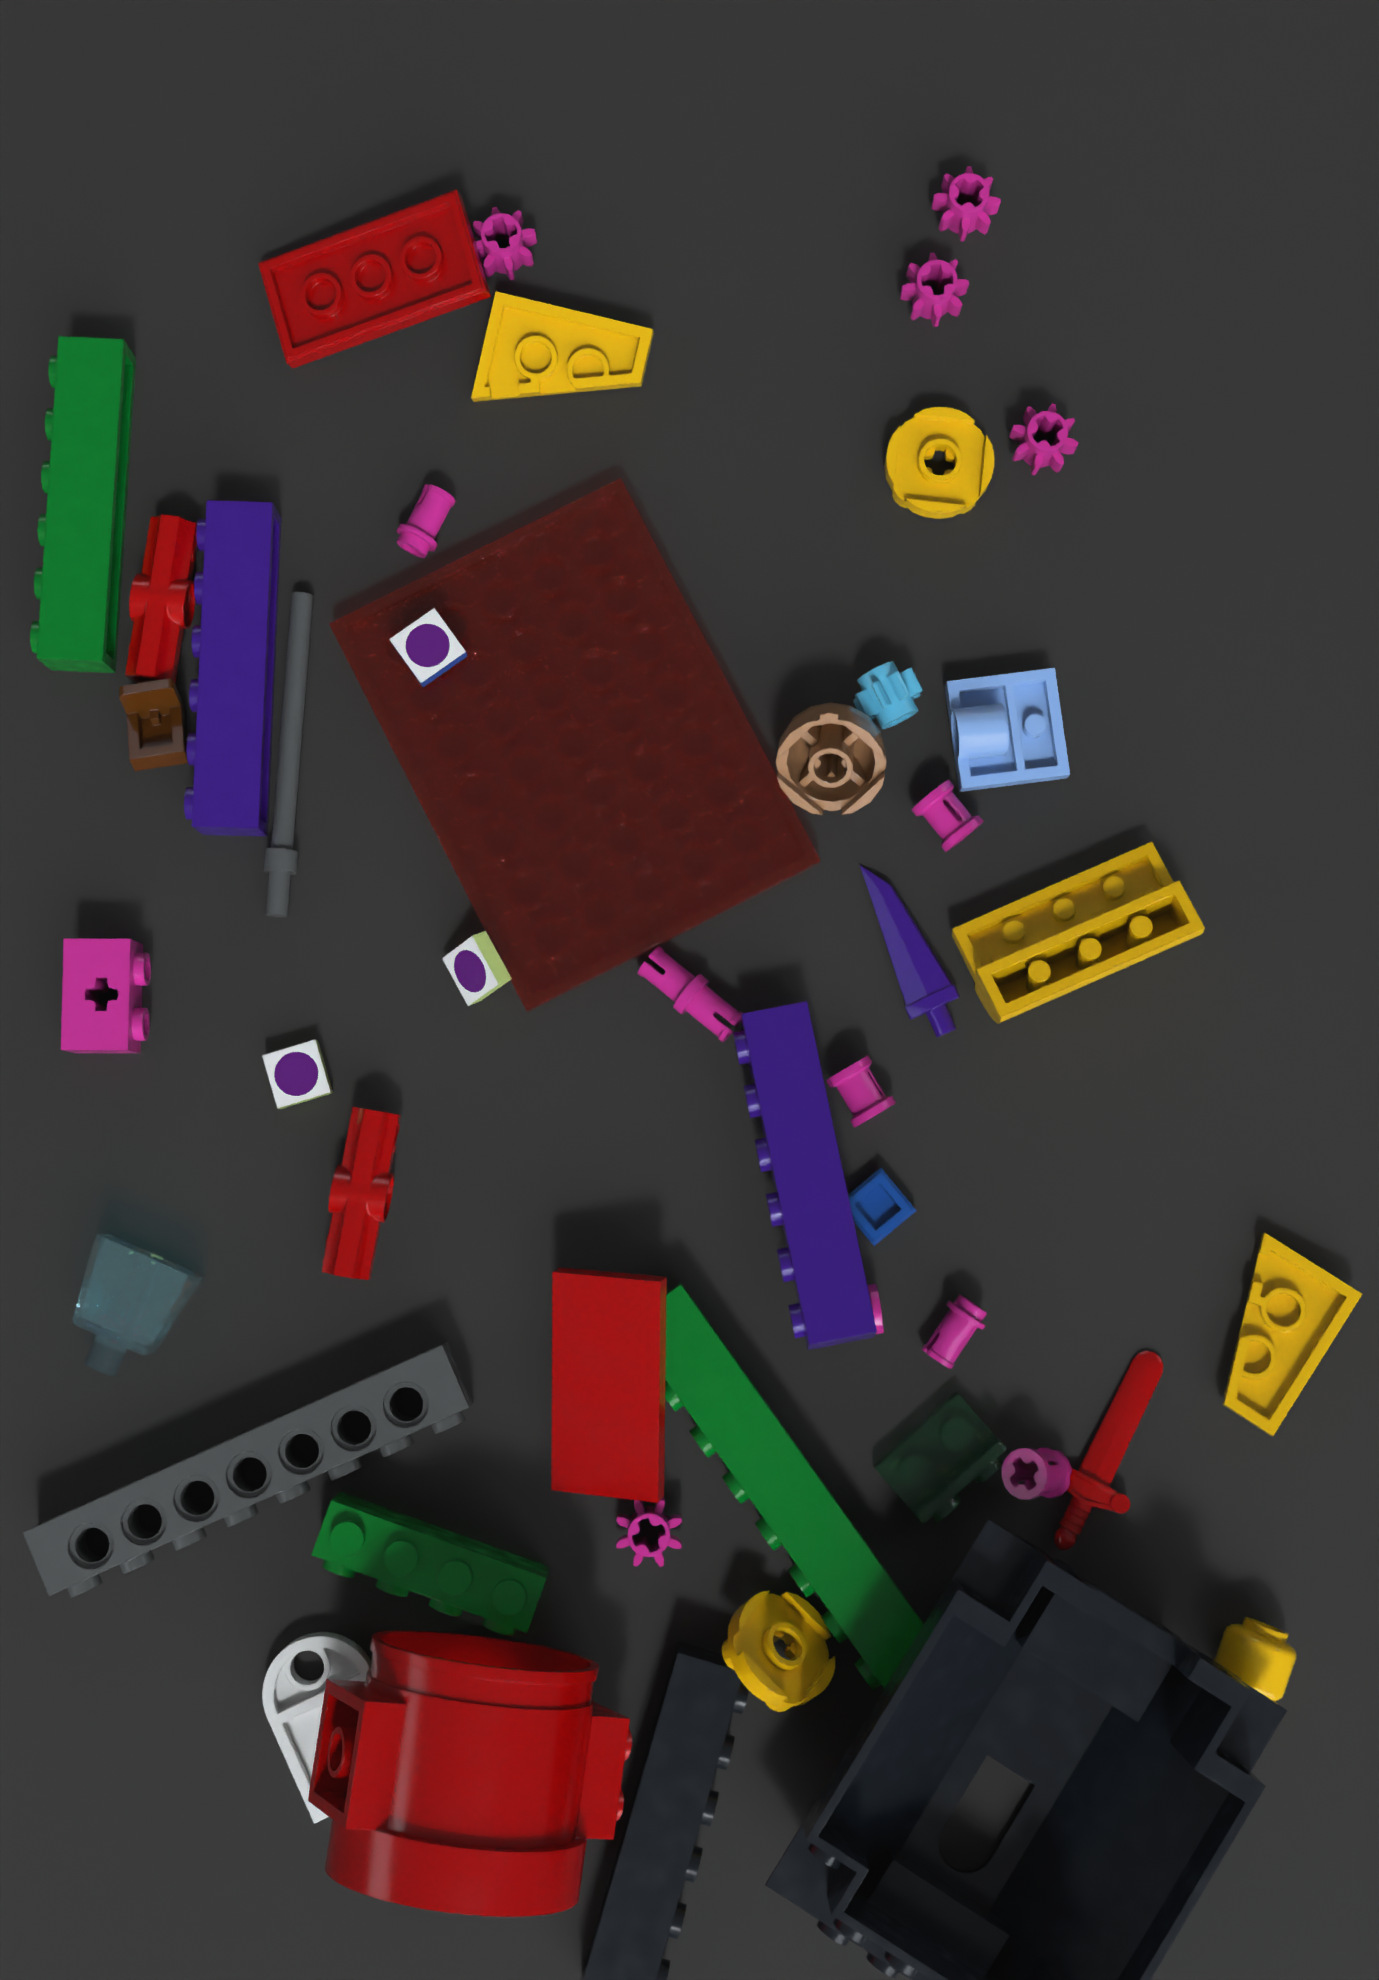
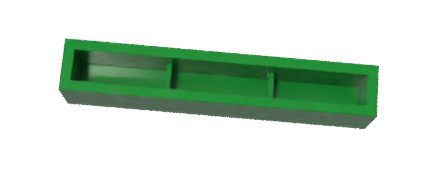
M58 336L57 355H51L49 359V382L51 387L55 389L54 407L47 408L45 414V433L48 441H51L50 461H44L41 469L42 489L48 495L46 514H40L37 527L39 544L41 547H44L43 567H37L34 574V592L37 600H40L39 621L34 620L31 625L30 644L32 652L37 654L36 658L53 671L116 673L136 357L124 339Z

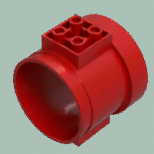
M395 1630L375 1633L372 1636L370 1647L373 1652L371 1667L366 1673L365 1681L327 1679L308 1796V1801L332 1819L325 1862L326 1874L342 1886L370 1897L400 1905L446 1913L494 1917H524L558 1913L575 1906L579 1901L587 1839L614 1840L616 1821L620 1819L624 1807V1796L621 1789L624 1761L628 1759L632 1747V1735L629 1728L630 1718L602 1706L592 1699L594 1681L598 1677V1663L568 1651L496 1637L422 1630Z

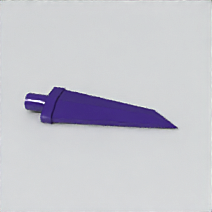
M860 865L906 1005L904 1008L910 1020L926 1014L937 1038L956 1030L957 1028L946 1006L947 1003L960 997L955 984H952L893 886Z

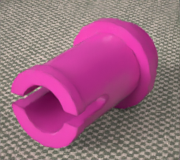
M431 484L424 485L423 492L407 523L399 524L397 528L400 536L396 543L408 553L420 558H425L429 551H435L438 544L434 539L448 512L456 502L454 497L448 492Z
M959 1294L954 1302L948 1300L946 1306L950 1309L928 1342L921 1348L926 1354L949 1369L953 1368L954 1362L976 1329L983 1330L986 1326L982 1321L987 1312L961 1294Z

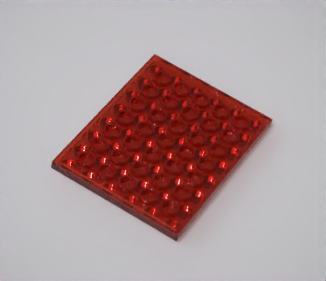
M621 478L329 623L469 900L512 978L511 982L527 1013L819 865L821 862L790 800L780 788L778 778ZM435 608L468 656L425 687H422L389 639Z

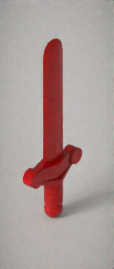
M1147 1350L1140 1352L1132 1360L1079 1470L1077 1471L1072 1468L1070 1485L1066 1491L1073 1497L1059 1523L1061 1527L1054 1534V1543L1060 1550H1068L1074 1546L1076 1534L1080 1535L1086 1522L1085 1520H1087L1093 1507L1114 1511L1119 1514L1126 1513L1130 1508V1499L1109 1486L1163 1373L1164 1365L1162 1359L1155 1352Z

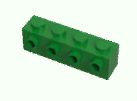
M340 1492L331 1500L311 1554L323 1559L322 1567L334 1574L353 1578L356 1572L376 1578L375 1586L384 1592L400 1597H407L409 1591L431 1598L429 1606L439 1612L459 1617L463 1610L483 1617L482 1625L484 1627L508 1636H514L516 1630L528 1632L550 1567L344 1492Z

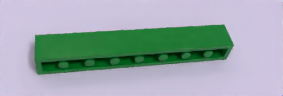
M680 1282L666 1294L665 1399L675 1412L683 1406L686 1408L697 1424L689 1430L696 1443L708 1458L717 1452L730 1470L722 1476L730 1491L740 1504L750 1499L761 1514L762 1518L757 1520L755 1525L774 1551L783 1545L795 1564L788 1568L790 1575L806 1597L816 1592L825 1604L828 1611L823 1613L821 1618L839 1644H842L848 1638L861 1655L854 1664L873 1691L880 1686H883L885 1689L924 1623Z

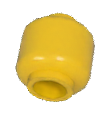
M1245 1617L1243 1624L1227 1626L1215 1661L1241 1678V1681L1271 1700L1277 1701L1285 1693L1297 1654L1295 1649L1287 1643L1288 1633L1256 1619Z

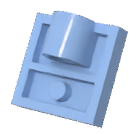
M1055 668L946 682L944 688L959 792L1067 779L1069 777L1070 769Z

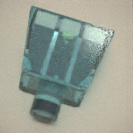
M97 1234L93 1242L73 1315V1323L76 1326L96 1334L84 1364L101 1373L115 1376L127 1349L142 1355L154 1353L188 1306L206 1276L114 1234Z

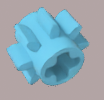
M891 661L868 671L857 680L862 691L854 695L855 699L853 702L856 708L868 715L871 720L876 718L882 729L897 725L919 711L914 699L920 697V693L924 690L912 667L899 673L894 661Z

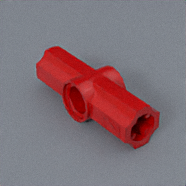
M164 514L150 517L142 573H137L134 576L130 590L129 612L133 622V629L125 676L129 680L141 682L148 679H172L176 683L184 629H189L192 624L196 604L194 581H192L197 551L196 522Z
M352 1107L342 1164H338L335 1169L330 1189L328 1210L329 1213H332L329 1234L326 1239L325 1256L322 1261V1272L352 1279L371 1280L381 1222L385 1223L393 1195L394 1173H391V1168L397 1147L396 1141L401 1125V1115Z

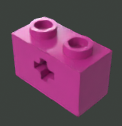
M63 938L61 1050L71 1053H141V1041H147L150 1032L149 1011L147 1008H142V986H148L151 978L149 953H143V944L132 939ZM109 988L118 991L117 1000H110L107 1005L99 1003V993H107Z

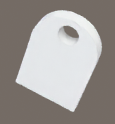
M330 1632L307 1634L289 1643L276 1656L268 1668L262 1689V1700L266 1717L314 1824L329 1817L308 1801L327 1679L365 1681L366 1673L371 1667L369 1656L358 1644L345 1636ZM302 1651L317 1653L324 1663L323 1675L316 1680L301 1678L294 1668L295 1656Z

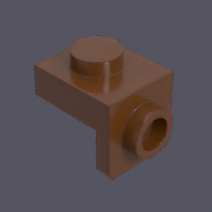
M148 679L136 684L120 686L119 699L127 714L129 760L134 771L188 763L186 710L172 679Z

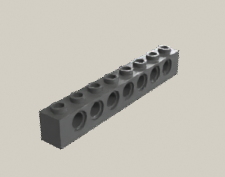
M447 1341L24 1531L23 1535L48 1595L51 1596L67 1588L72 1598L102 1584L103 1581L100 1573L119 1565L122 1573L126 1574L155 1560L152 1550L172 1542L175 1551L207 1537L204 1526L224 1518L227 1527H230L259 1513L256 1503L276 1495L279 1504L298 1497L311 1490L307 1480L322 1473L328 1472L331 1481L361 1468L362 1464L359 1457L379 1448L383 1457L396 1453L414 1444L411 1437L412 1433L431 1425L434 1434L454 1427L466 1420L462 1411L469 1408L474 1402ZM410 1387L420 1393L423 1399V1409L420 1415L407 1417L397 1410L395 1395L400 1388ZM349 1411H360L369 1418L371 1432L367 1439L356 1440L346 1433L344 1418ZM307 1434L316 1440L319 1446V1455L315 1462L305 1463L294 1455L292 1444L296 1435ZM253 1457L264 1464L267 1477L262 1486H253L244 1480L241 1466L245 1458ZM194 1481H203L212 1488L214 1503L211 1509L199 1508L192 1502L190 1487ZM142 1504L152 1505L160 1512L162 1525L159 1532H150L141 1526L138 1512ZM90 1528H98L107 1535L109 1550L106 1555L95 1554L88 1547L86 1538Z

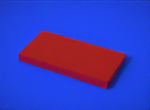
M457 189L258 263L286 363L291 368L302 366L491 297L463 198Z
M559 1267L552 1272L551 1490L659 1503L664 1497L667 1277Z

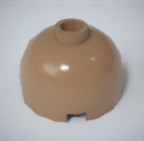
M832 702L810 706L794 716L781 735L776 757L777 778L780 788L792 803L812 814L823 815L824 810H842L841 815L850 814L869 804L883 786L887 763L881 731L871 718L850 705Z

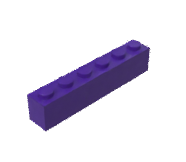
M207 500L206 518H199L197 522V546L199 551H204L203 571L196 572L194 579L196 604L202 605L201 625H194L192 630V653L194 658H199L198 679H191L189 687L190 709L192 712H197L196 733H189L187 738V761L190 766H194L193 787H187L185 790L184 812L186 819L192 820V827L202 835L268 837L282 518L273 502Z
M804 1001L742 1013V1031L733 1032V1039L738 1064L749 1063L753 1084L743 1086L749 1118L760 1117L764 1138L754 1139L760 1172L771 1171L775 1192L765 1194L771 1226L782 1225L786 1247L777 1249L783 1283L793 1281L798 1303L788 1305L794 1338L805 1337L807 1350L873 1338L877 1333L808 1003Z

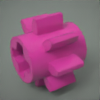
M967 166L964 174L957 176L955 179L952 175L946 173L941 184L944 193L934 194L931 209L943 211L938 229L940 231L949 229L959 234L960 241H965L967 234L976 229L985 235L991 224L988 215L997 214L1001 199L989 196L993 178L990 176L983 179L981 176L974 174L970 166Z
M493 207L492 216L488 217L484 223L481 221L473 222L475 235L480 239L475 241L480 259L485 258L483 266L487 277L492 276L496 271L507 274L510 280H514L515 271L523 264L529 267L533 266L532 253L526 247H531L537 243L535 229L532 228L521 230L523 227L521 211L517 210L511 216L500 213L497 207ZM507 239L510 246L499 248L497 242Z
M933 252L930 253L928 262L921 268L917 264H909L906 276L911 283L902 286L900 299L904 301L911 300L913 310L910 319L915 320L921 316L925 319H931L933 326L938 327L940 318L947 312L958 317L963 304L957 297L966 294L969 280L957 279L956 267L958 261L956 259L950 263L937 260ZM927 285H935L936 292L941 295H933L932 287Z
M1053 403L1047 411L1036 413L1029 406L1023 415L1026 426L1020 424L1013 425L1009 434V438L1020 442L1012 460L1020 461L1023 459L1031 466V475L1034 476L1040 468L1049 465L1052 470L1058 473L1064 465V458L1061 453L1067 455L1074 454L1079 443L1075 439L1067 437L1068 432L1075 423V419L1068 418L1064 420L1061 415L1056 413V404ZM1037 434L1041 439L1050 437L1053 440L1051 446L1046 440L1037 443L1034 440L1035 435Z
M665 1497L659 1503H656L655 1507L644 1506L643 1501L634 1500L636 1512L631 1517L626 1514L617 1515L616 1522L620 1526L628 1528V1534L616 1540V1547L625 1548L630 1546L635 1551L633 1565L636 1567L642 1562L643 1557H654L656 1563L662 1567L664 1566L663 1551L667 1546L673 1549H681L682 1541L677 1536L670 1534L671 1528L677 1527L682 1523L681 1514H674L667 1517L663 1512ZM648 1518L652 1526L663 1525L664 1528L658 1531V1542L650 1544L646 1536L636 1538L635 1535L640 1531V1521L642 1519Z

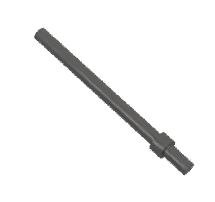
M293 592L291 595L271 848L265 849L263 871L269 873L265 915L272 917L288 916L291 875L297 873L298 851L293 850L313 607V595L305 592Z

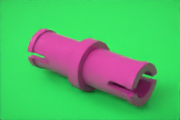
M657 947L648 957L663 968L665 974L660 973L645 961L637 974L644 977L674 1001L673 1008L681 1015L685 1012L689 1013L723 1043L734 1031L717 1018V1015L720 1014L733 1026L738 1027L741 1023L742 1012L737 1011L707 986L709 980L702 974H698L695 977L665 953L663 948Z

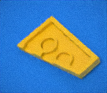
M496 291L471 399L473 402L641 387L654 331L651 328Z
M1263 1233L1222 1405L1270 1436H1274L1359 1301L1362 1293L1270 1235Z

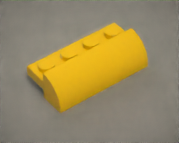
M1149 842L952 928V938L975 982V992L990 1017L999 1024L1203 934L1205 927L1180 880L1176 882L1172 880L1153 842Z

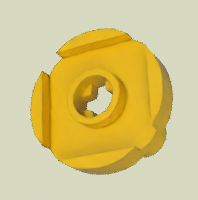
M931 407L914 414L912 419L897 428L889 441L884 468L886 480L892 490V497L899 506L908 508L920 516L934 519L950 518L958 514H965L975 506L979 498L985 493L992 478L995 458L992 443L987 434L984 437L982 431L974 425V419L954 408ZM935 451L945 452V461L954 463V469L945 470L943 475H935L931 468L926 467L924 460L932 459Z
M763 1591L746 1601L733 1614L728 1626V1639L722 1645V1656L727 1666L735 1670L741 1682L753 1695L764 1701L773 1711L783 1712L791 1707L807 1703L826 1689L835 1671V1656L829 1659L826 1641L831 1638L830 1631L819 1612L809 1602L790 1592H785L779 1596L768 1594L770 1591ZM779 1639L785 1642L787 1647L784 1653L789 1660L778 1654L773 1642Z

